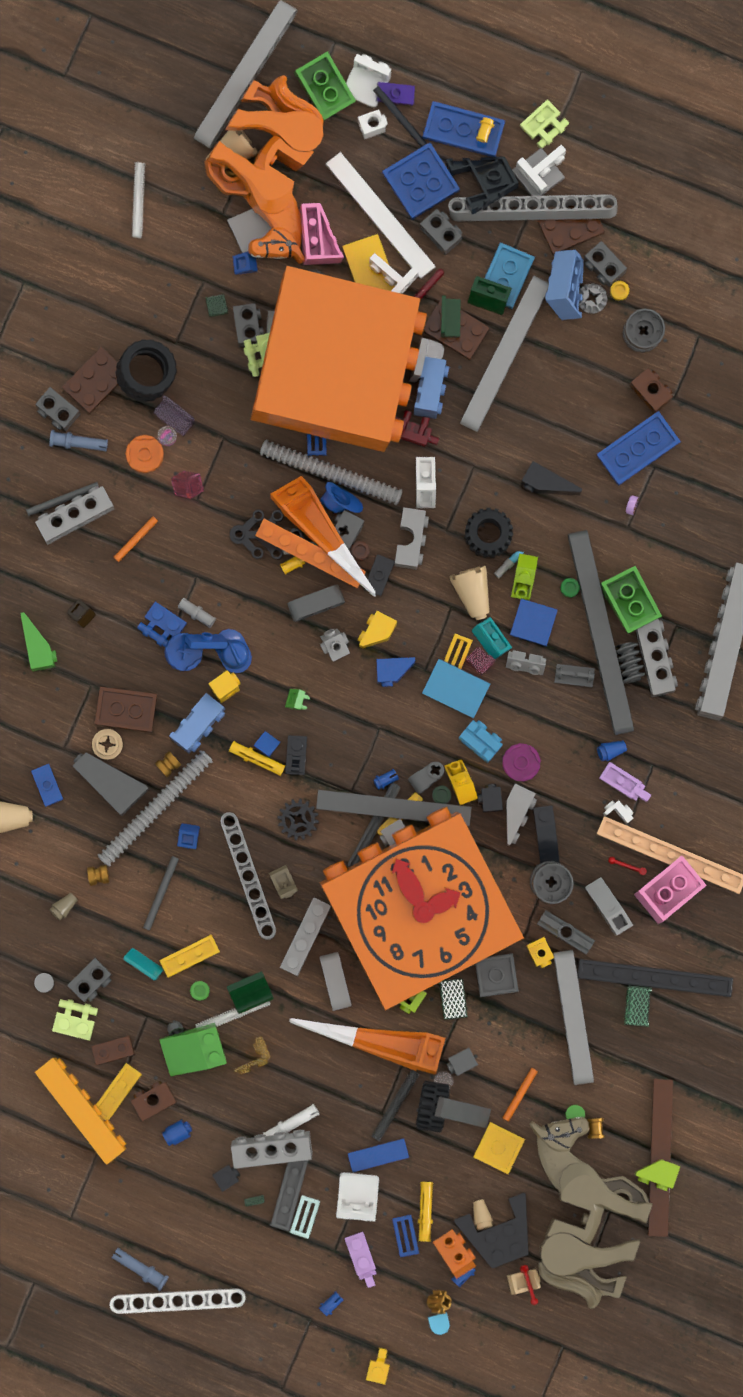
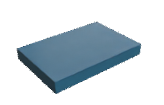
M500 242L484 279L512 288L506 307L513 309L535 257Z
M438 659L422 694L474 718L491 683Z

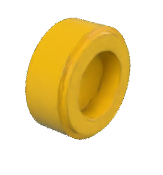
M623 281L614 282L610 289L611 297L617 301L626 299L629 294V286Z

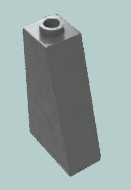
M81 753L73 760L75 763L73 767L121 816L149 791V788L143 783L88 753L84 755Z

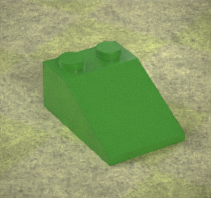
M328 51L294 71L303 90L315 108L318 109L323 120L356 101Z
M636 566L601 583L602 592L627 634L662 617Z
M215 1022L159 1039L170 1076L206 1070L227 1064Z

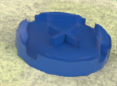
M178 633L172 636L165 647V658L168 664L179 671H189L196 668L202 659L203 649H191L186 643L185 637L188 633Z

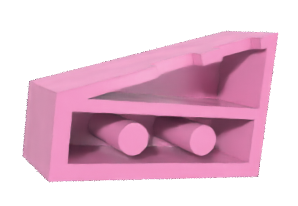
M321 203L301 204L299 212L302 225V253L305 259L303 265L341 263L344 256L340 252L335 236H333Z

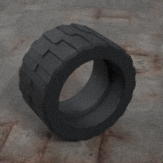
M143 339L134 342L125 350L116 366L117 383L122 392L129 398L131 397L136 401L142 402L154 401L163 396L174 382L177 373V364L173 353L159 341ZM135 356H150L160 364L163 378L156 386H144L134 380L129 370V364Z

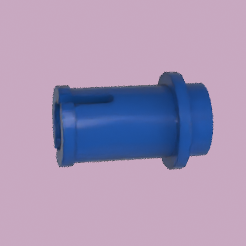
M391 769V771L381 776L377 775L373 780L376 788L383 790L385 786L399 780L398 775L390 778L396 771Z
M471 1269L458 1279L454 1276L451 1280L461 1287L471 1275H475L476 1269Z
M335 1291L329 1299L320 1304L319 1309L327 1317L329 1314L332 1315L331 1312L344 1300Z

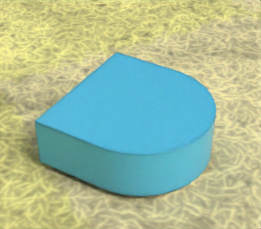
M447 1312L428 1317L430 1328L435 1334L441 1335L448 1331L450 1323Z

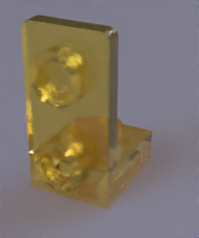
M262 1036L256 1038V1043L253 1044L257 1055L261 1054L262 1057L233 1069L235 1073L239 1072L242 1075L251 1071V1066L257 1064L258 1067L269 1063L268 1059L271 1056Z

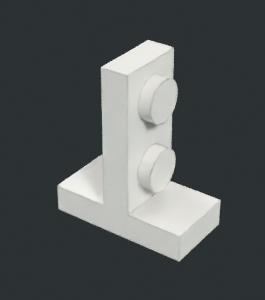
M560 145L534 168L522 157L517 161L516 168L541 195L546 191L547 184L540 176H546L554 164L559 165L564 161L566 149Z
M375 253L369 260L370 268L378 274L380 272L390 286L395 285L391 290L392 292L403 294L419 274V271L412 267L402 277Z
M416 457V508H435V457Z

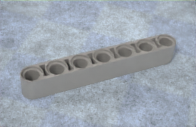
M231 812L225 813L220 820L255 924L260 936L265 940H271L276 935V927L238 818ZM227 817H233L235 823L233 826L228 827L224 824V820ZM233 835L241 837V842L238 845L231 843L230 839ZM245 853L248 857L247 861L239 863L237 861L238 854ZM246 871H251L254 874V878L251 881L243 879V874ZM253 889L260 891V897L256 900L249 897V893ZM260 907L265 908L267 912L263 918L256 916V910ZM271 926L273 933L270 936H264L262 934L263 927Z
M573 950L554 952V963L574 1085L593 1083V1071Z

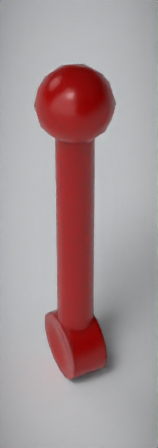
M614 857L608 859L610 864L615 863L639 872L640 875L647 873L646 868H637L618 861Z
M523 1265L520 1267V1271L524 1273L531 1296V1304L537 1305L538 1299L535 1298L528 1276L529 1268Z

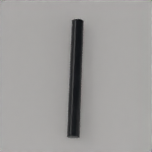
M377 86L373 92L420 147L425 146L427 142L383 90Z

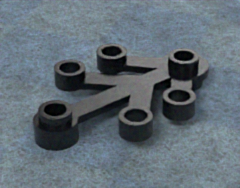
M255 510L253 516L243 526L236 525L230 530L231 541L235 544H243L252 553L254 559H261L263 557V550L255 547L249 539H257L271 553L273 559L279 560L282 558L283 553L280 548H276L274 545L256 537L257 531H249L257 522H261L264 519L263 511ZM280 510L273 511L272 517L268 521L274 524L283 520L282 512ZM261 513L262 517L260 519H256L255 514ZM276 513L281 514V518L275 519L274 515ZM293 528L289 531L291 533L298 532L300 534L299 537L304 539V533L299 528ZM241 531L243 533L242 537L240 538L235 536L236 532ZM257 550L261 551L259 557L254 555V552ZM274 551H279L280 556L275 557L273 555Z

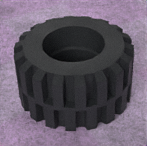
M482 508L477 513L474 512L467 521L465 528L466 544L469 545V549L474 551L477 556L495 558L496 555L500 556L506 551L511 543L513 526L510 523L509 517L507 518L504 512H499V509L491 510V508H486V510H483ZM485 523L494 524L500 530V537L493 543L483 542L478 537V528Z
M425 1080L422 1085L416 1119L417 1129L438 1133L443 1130L445 1118L435 1116L439 1097L449 1099V1084Z

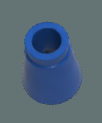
M623 740L601 743L597 747L600 760L607 762L627 751Z

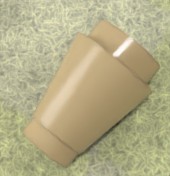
M478 1200L473 1202L474 1226H477V1230L492 1227L493 1219L485 1201Z

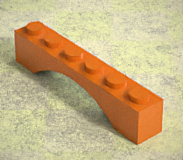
M263 519L255 535L256 537L358 588L359 583L320 547Z

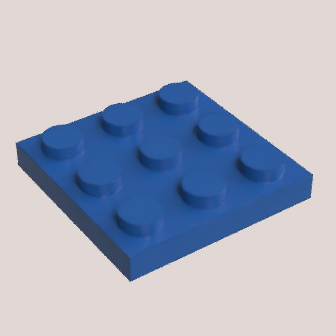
M431 143L426 144L382 171L385 179L412 220L460 191L459 186Z

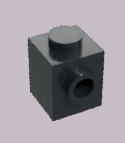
M496 784L484 785L485 788H481V793L477 794L478 805H482L483 813L501 812L503 810L501 787H496Z
M229 1164L212 1176L223 1192L239 1182L238 1177L241 1175L237 1169H234V1166L231 1167Z

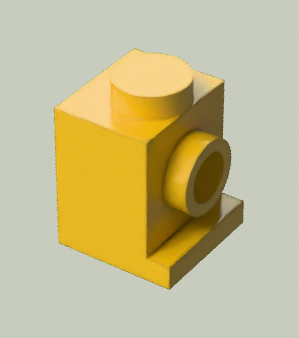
M545 937L526 946L536 967L540 965L541 968L552 964L551 960L554 959V956ZM539 950H544V957L538 955Z

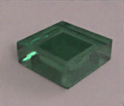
M224 294L206 298L209 317L228 314Z
M264 1195L244 1199L245 1206L264 1203Z

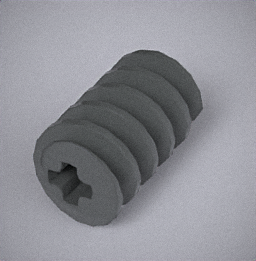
M635 642L615 646L620 648L616 651V654L622 655L618 658V662L623 663L619 666L620 669L625 670L621 675L622 677H627L623 680V684L642 680L641 677L645 675V672H639L644 665L637 664L642 658L636 657L640 650H634V647L639 645Z

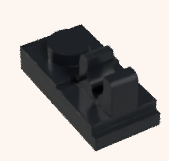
M288 735L285 774L305 775L307 736Z

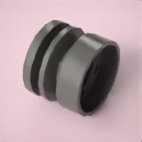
M652 309L636 310L629 316L623 326L622 335L624 342L635 352L644 353L651 351L660 343L664 336V320L659 313ZM646 329L645 334L641 336L639 334L640 330Z
M544 861L538 864L532 870L529 878L533 893L542 901L550 904L566 900L574 886L570 871L554 861ZM552 876V879L555 880V882L551 883V885L549 886V884L546 883V880H549Z

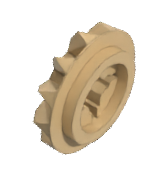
M111 729L99 731L92 740L94 753L104 760L114 759L120 754L123 747L121 736ZM109 736L110 743L116 746L109 747L106 753L105 746L99 743H105Z

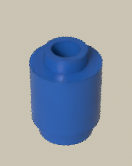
M181 1119L165 1128L166 1130L162 1132L165 1141L170 1146L191 1137L190 1132H192V1128L188 1121L184 1122Z

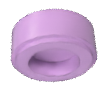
M630 496L626 507L627 514H634L639 497Z

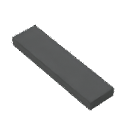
M439 1097L435 1116L487 1128L491 1109Z
M308 1160L287 1163L270 1226L287 1231L290 1230Z

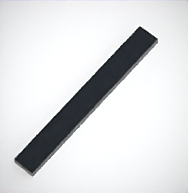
M579 959L577 973L578 979L724 997H731L733 978L584 959Z

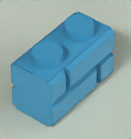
M473 720L458 739L488 764L502 747V739L494 732L492 735L487 732V726L478 720L476 723Z

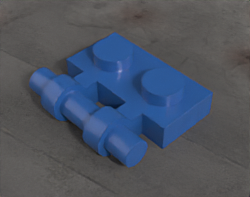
M154 602L145 615V619L150 621V623L146 626L140 622L137 629L142 631L144 636H149L157 641L156 644L166 647L168 637L181 633L187 622L157 602ZM155 626H157L160 629H162L164 633L160 635L153 629L155 628Z

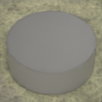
M47 973L39 974L34 981L35 988L43 993L51 991L54 987L53 977Z

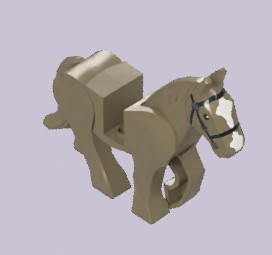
M576 1117L551 1122L543 1126H539L532 1121L530 1126L537 1136L538 1154L542 1167L550 1182L558 1189L559 1200L588 1210L587 1213H583L580 1222L583 1225L582 1228L552 1218L545 1233V1238L540 1245L539 1256L541 1261L538 1263L539 1275L553 1287L582 1296L586 1300L588 1307L594 1309L599 1305L602 1296L609 1295L620 1298L626 1276L603 1279L594 1273L592 1268L605 1267L621 1261H634L640 1244V1240L635 1239L611 1247L600 1248L589 1245L599 1227L604 1209L646 1223L653 1203H650L646 1193L624 1176L602 1179L592 1167L579 1160L570 1152L577 1138L589 1132V1122L587 1119ZM617 1194H626L629 1197V1201Z

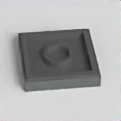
M513 953L490 956L475 963L480 997L519 992Z

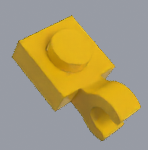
M379 1348L377 1361L370 1360L366 1380L385 1385L390 1364L384 1363L387 1349Z

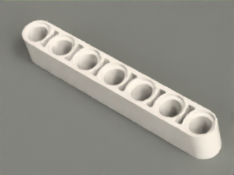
M238 1288L119 1294L111 1299L110 1308L115 1313L232 1308L243 1305L246 1295L243 1290ZM238 1292L242 1295L240 1303L232 1301L231 1295ZM213 1294H220L223 1298L222 1303H213ZM178 1295L183 1298L181 1306L174 1305V1296ZM194 1295L202 1296L203 1303L201 1305L193 1303L192 1297ZM159 1296L163 1299L164 1304L162 1307H156L153 1304L155 1297ZM119 1298L124 1301L123 1309H117L114 1306L116 1299ZM135 1298L143 1299L144 1306L142 1308L134 1306Z

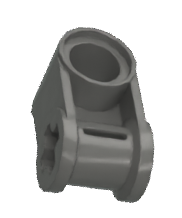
M432 762L422 770L414 773L407 780L417 794L420 795L443 777L444 767L440 762ZM432 767L440 768L439 775L431 774Z

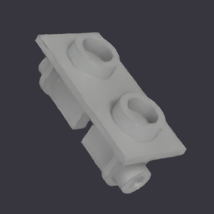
M509 651L506 668L513 671L529 672L533 675H543L546 658L530 654L528 660L525 659L526 653Z

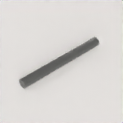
M97 482L28 508L26 511L28 516L34 515L70 501L76 496L88 494L90 489L96 486L99 487Z
M171 857L143 926L144 929L151 930L179 861L176 857Z

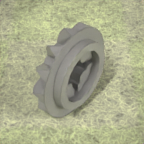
M594 283L585 284L579 290V294H582V301H579V307L583 311L597 313L606 306L608 298L606 291L601 285ZM589 291L593 296L598 295L595 299L596 305L592 300L586 301L589 298Z

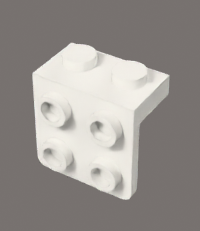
M357 54L354 59V67L346 82L355 100L375 108L378 102H376V94L373 90L377 87V82L388 83L391 77V69L383 62L376 63L367 55L362 54L361 56Z
M341 1173L336 1218L375 1221L379 1177L375 1175Z

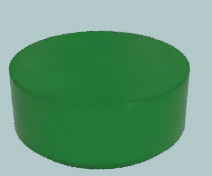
M567 578L562 582L560 590L565 597L572 598L578 594L580 585L577 580Z

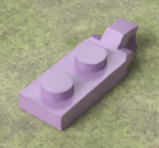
M611 762L608 763L599 777L600 780L635 801L640 798L648 802L651 794L643 790L645 785L641 781Z
M360 1232L346 1237L345 1241L357 1276H359L360 1280L365 1278L368 1288L375 1286L372 1275L376 1274V1268L364 1233Z

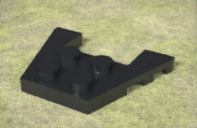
M481 157V160L462 158V161H453V158L446 159V166L451 176L470 171L482 192L481 194L466 198V204L472 215L518 188V180L505 157Z
M525 1192L508 1198L515 1218L491 1228L477 1232L470 1213L454 1219L455 1224L492 1269L529 1255Z

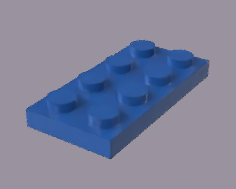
M433 101L423 139L496 157L505 120ZM483 117L494 121V128L491 129L487 143H482L476 139L481 126L480 121L483 120Z
M658 411L603 449L596 456L619 486L681 441Z

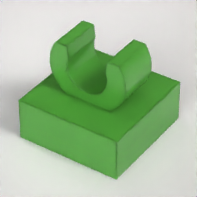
M290 689L285 707L294 710L307 709L302 703L303 699L309 700L310 697L305 695L306 691Z

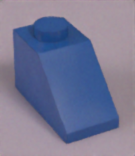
M415 657L377 659V684H381L382 687H393V684L397 683L415 664Z

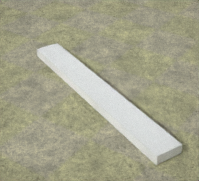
M341 152L326 163L328 169L407 264L419 271L418 277L420 279L435 269L432 261Z

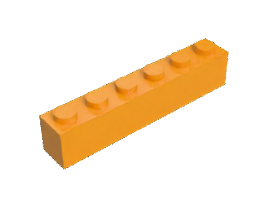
M56 1057L50 1059L35 1071V1074L106 1165L127 1150L125 1147L127 1143L120 1135L117 1136L113 1130L115 1128L108 1119L105 1121L100 1116L103 1112L96 1104L93 1106L89 1101L91 1097L87 1091L79 1088L77 1078L72 1073L68 1074L65 1070L67 1066L63 1060Z

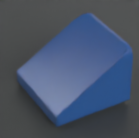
M249 252L233 256L236 275L258 271L256 257H252Z
M265 731L253 746L270 758L281 742Z
M182 823L179 829L177 846L196 849L200 826Z

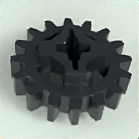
M292 799V805L285 803L286 809H280L283 815L277 817V819L282 820L278 827H284L281 833L287 832L288 839L294 836L295 841H297L298 837L301 836L302 840H305L306 834L311 837L310 831L317 830L314 824H319V821L315 820V817L319 815L318 813H313L314 806L308 807L309 801L302 804V799H299L298 803H295L294 799ZM301 807L297 812L290 811L293 808ZM307 811L311 815V822L306 820L305 815ZM299 815H301L302 821H304V823L299 822L296 825L293 817H299ZM285 818L291 821L290 828L286 826ZM304 827L307 829L303 832L296 833L297 829Z

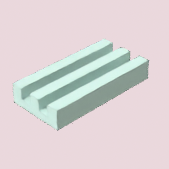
M304 1195L301 1196L290 1233L309 1238L320 1204L319 1200ZM304 1200L308 1201L299 1231H296L295 1228ZM315 1203L306 1234L302 1233L311 1204Z

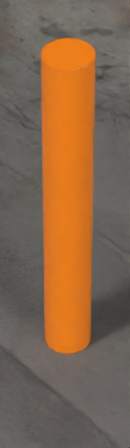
M154 516L114 556L115 560L120 562L158 522Z
M531 1067L502 1117L506 1121H510L536 1076L537 1070Z

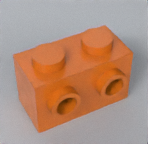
M452 1229L433 1242L456 1279L476 1267L473 1262L476 1258L470 1248L468 1250L464 1248L463 1244L466 1242L460 1233L456 1235Z

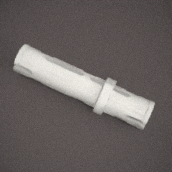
M312 1104L284 1122H278L277 1126L263 1134L266 1136H273L277 1132L288 1134L291 1130L320 1115L319 1111Z

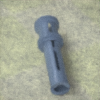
M51 430L49 446H63L65 449L78 447L107 452L108 439L74 436L71 432L59 433Z
M119 1247L115 1251L117 1254H113L112 1259L143 1277V1282L151 1283L157 1287L159 1292L162 1290L169 1276H163L155 1270V1267H147L122 1251Z

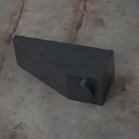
M532 461L521 481L523 489L530 493L534 491L542 494L580 495L582 492V488L534 461Z
M553 805L533 808L540 863L544 861L560 863Z

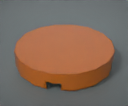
M137 436L126 448L127 462L137 472H153L159 468L163 461L162 445L152 436Z

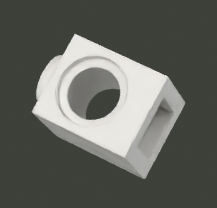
M379 110L358 117V124L364 140L384 133L386 125H388L385 115H381ZM370 121H377L378 126L371 127L368 123Z

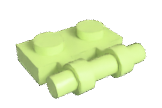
M547 99L520 124V127L532 140L539 135L541 140L537 145L543 148L546 144L549 145L553 142L552 139L557 134L565 131L564 128L569 122L565 118L561 122L556 119L560 112ZM551 124L554 128L547 134L544 129Z
M270 333L256 336L257 344L252 345L250 339L244 341V353L248 357V368L252 372L253 377L260 375L259 368L263 366ZM260 351L262 359L256 360L255 353Z
M60 999L59 1007L66 1008L65 1014L57 1012L52 1031L90 1041L95 1022L88 1020L89 1014L96 1016L98 1008L91 1007L90 1004L86 1003L85 1005L74 1003V1000L70 999L68 1001ZM72 1010L82 1012V1018L71 1016Z

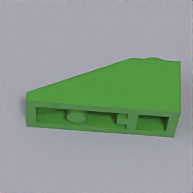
M24 612L20 613L31 670L38 671L55 667L54 662H58L56 651H52L50 645Z

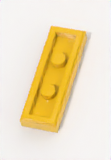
M209 935L159 961L169 978L220 953L213 936Z
M127 1063L96 1104L103 1112L100 1116L105 1121L107 1119L110 1120L142 1075Z

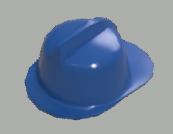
M332 482L326 483V492L320 499L323 506L333 513H340L346 509L354 513L362 512L363 505L356 496Z
M232 629L223 630L219 634L225 637L228 645L225 649H216V652L226 670L231 673L244 672L251 664V652L243 636L238 631Z

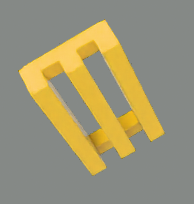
M455 634L444 661L448 662L456 640L459 639L460 643L451 663L455 666L463 643L467 642L458 668L462 669L473 640Z

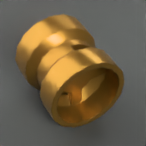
M170 751L165 754L163 761L158 760L155 763L167 778L171 775V770L178 769L181 766Z
M100 865L97 869L95 867H87L90 886H95L98 882L103 884L109 883L106 865Z

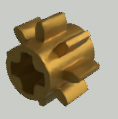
M433 1290V1294L428 1296L427 1306L432 1309L431 1313L445 1314V1310L450 1308L451 1298L449 1295H446L447 1291Z

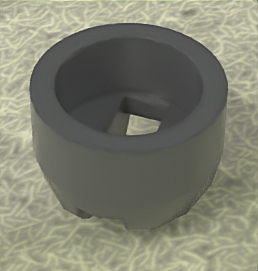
M173 1020V1023L169 1022L167 1026L169 1036L184 1032L183 1026L179 1021Z

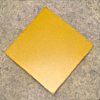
M490 1122L473 1157L509 1174L525 1139Z

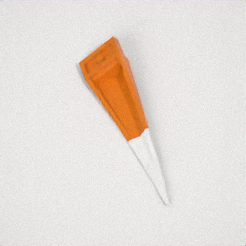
M302 476L270 494L271 499L282 510V514L370 594L375 596V590L346 547L315 491Z
M294 1018L289 1020L292 1024L414 1071L420 1070L436 1075L445 1042L444 1037L425 1032L357 1028Z

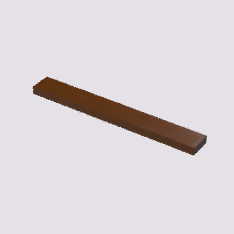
M653 1079L650 1164L658 1160H664L669 1163L671 1161L673 1080ZM650 1181L649 1202L653 1204L648 1216V1236L668 1237L670 1188L668 1187L667 1191L657 1188V1183Z

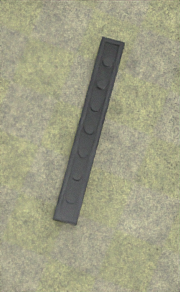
M318 790L316 805L318 810L428 822L426 818L428 815L447 806L450 814L455 812L461 813L467 826H470L472 807Z

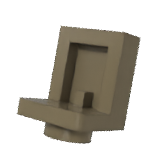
M286 865L269 873L281 899L289 898L298 891Z

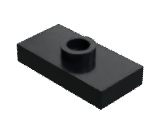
M378 554L367 580L375 590V595L381 597L395 561Z

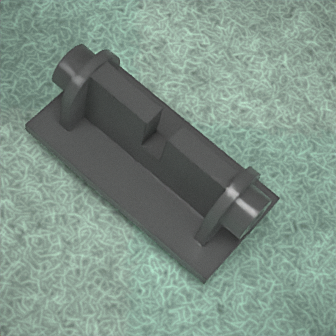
M556 664L554 683L593 687L595 668Z

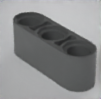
M337 584L287 603L293 622H297L344 604L345 600Z

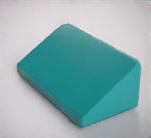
M491 617L472 629L473 634L493 661L512 648Z
M134 948L130 949L123 958L154 981H157L163 972L161 966Z

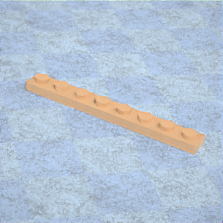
M604 816L596 835L668 865H671L680 856H683L701 879L740 894L743 887V874Z

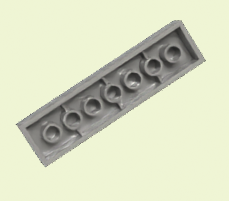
M735 563L727 572L726 581H729V583L723 589L721 599L724 600V604H721L717 614V618H720V621L717 622L713 631V636L716 638L710 644L708 652L711 655V659H708V662H706L704 673H707V675L702 680L699 690L702 692V696H699L695 706V710H698V716L718 721L724 716L743 636V564Z

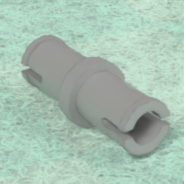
M183 598L178 605V608L189 614L193 620L197 619L208 626V628H211L216 621V618L203 611L201 606L197 607L186 600V598Z

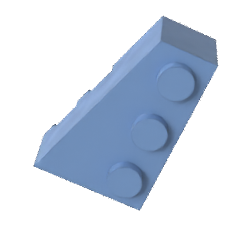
M576 250L555 252L554 260H552L551 276H549V286L545 299L561 320L582 318V312H579V301H582V294H579V283H583V258Z
M425 356L414 415L436 419L437 414H441L443 403L439 402L440 395L444 396L446 385L443 384V378L448 377L449 366H446V360Z
M206 693L193 707L187 718L181 721L175 733L172 732L169 735L170 739L188 754L191 751L195 752L201 745L199 741L202 737H207L212 732L213 728L211 726L214 722H219L225 715L223 712L225 710L224 706Z

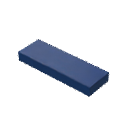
M404 1139L348 1153L352 1172L409 1158Z

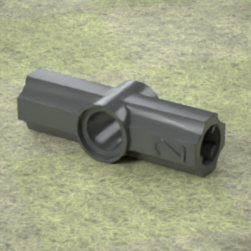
M547 910L544 911L537 925L587 955L595 940ZM563 927L571 930L570 937L565 938L561 935Z

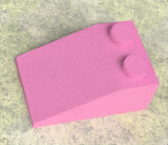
M680 856L634 895L657 924H660L707 885L685 858Z

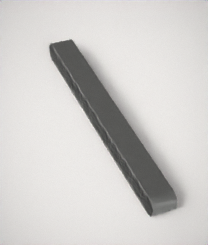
M587 530L569 533V545L580 585V592L614 735L633 732L634 727L589 535Z

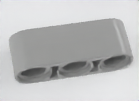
M335 952L319 956L333 1011L351 1007L339 953Z

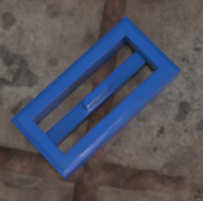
M307 434L308 456H327L326 438L322 437L323 451H319V436H315V451H311V435Z
M412 1216L392 1218L400 1257L419 1254ZM404 1220H408V1221H409V1226H410L411 1235H412V1240H413V1245H414V1250H413V1251L410 1250V1245H409V1240H408V1235H407V1230H406V1225H405V1221H404ZM398 1221H401L407 1250L404 1253L397 1225Z

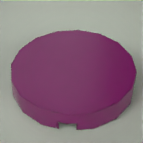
M519 743L506 750L502 766L509 778L518 782H525L537 775L541 760L534 747Z

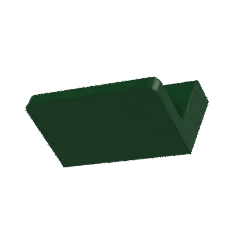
M476 276L470 291L468 304L503 315L512 288Z
M442 295L441 338H460L461 299H446V296Z
M262 971L227 986L238 1014L274 999Z

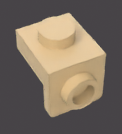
M529 1270L528 1276L532 1289H540V1276L537 1270ZM518 1272L507 1276L512 1295L529 1291L524 1273Z

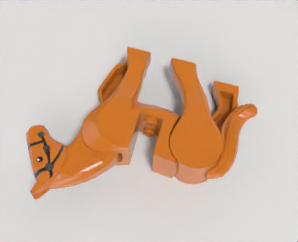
M282 75L276 78L269 87L263 86L254 80L240 100L241 102L261 103L266 106L268 111L249 112L238 109L225 130L230 131L257 129L273 135L261 148L253 164L226 147L221 141L216 143L204 163L208 178L223 194L245 197L253 211L259 214L271 227V230L264 237L250 241L248 244L249 254L256 258H294L298 264H301L305 259L300 249L302 237L301 217L297 202L292 194L294 181L270 165H273L277 159L294 171L304 166L314 153L313 150L321 143L324 120L318 109L309 102L297 97L288 89L286 83L287 76ZM226 166L231 171H233L237 175V177H229L225 173Z

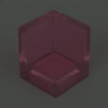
M182 471L171 478L175 496L192 499L204 491L199 473Z
M477 647L465 659L481 676L495 663V659L491 655L488 656L480 647Z

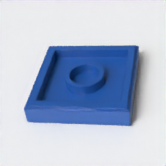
M521 599L510 636L547 646L557 609Z

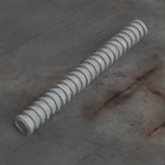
M267 439L263 442L260 450L261 456L266 455V458L272 457V460L277 459V462L283 461V464L288 463V466L293 465L294 468L299 467L301 471L303 469L305 472L310 471L312 475L315 473L316 476L319 477L320 475L323 479L326 477L328 481L331 479L334 483L337 481L339 485L344 484L345 487L348 485L350 489L361 490V493L366 492V495L372 494V497L377 496V499L383 498V501L394 502V505L399 503L403 493L402 489L397 490V487L391 488V485L386 486L385 483L381 484L380 481L375 482L373 478L370 480L367 476L364 478L362 474L359 476L358 473H352L351 470L348 472L345 468L341 469L340 466L337 468L335 464L324 463V460L313 459V456L307 457V454L302 455V452L297 453L296 450L291 451V448L280 447V444L277 443L275 445L274 442L270 443Z
M200 750V754H196V758L191 759V763H187V767H183V771L178 772L179 775L175 776L174 780H171L170 784L166 785V788L162 789L160 794H157L158 797H154V801L152 803L149 802V806H145V810H141V814H137V818L135 820L132 819V823H128V827H124V831L119 832V836H115V840L111 841V844L107 845V848L103 849L101 854H98V858L106 866L110 867L111 862H115V858H119V854H123V850H127V846L129 844L132 845V841H136V837H140V833L145 832L144 829L146 827L149 828V824H153V820L157 819V816L161 815L167 806H170V802H174V798H178V794H182V790L187 789V785H191V781H195V777H199V773L204 772L205 767H209L208 764L213 761L204 751Z

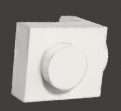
M611 801L604 807L606 811L603 815L605 817L615 810L625 824H628L633 819L631 816L633 814L632 810L627 805L623 806L620 801L616 803Z

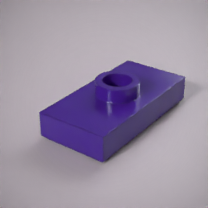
M377 82V86L383 90L394 104L414 105L415 86ZM376 95V102H382Z

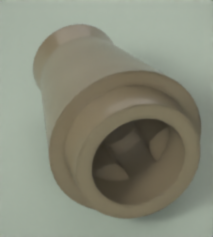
M69 893L52 904V908L49 911L60 921L62 918H66L78 900L72 893Z

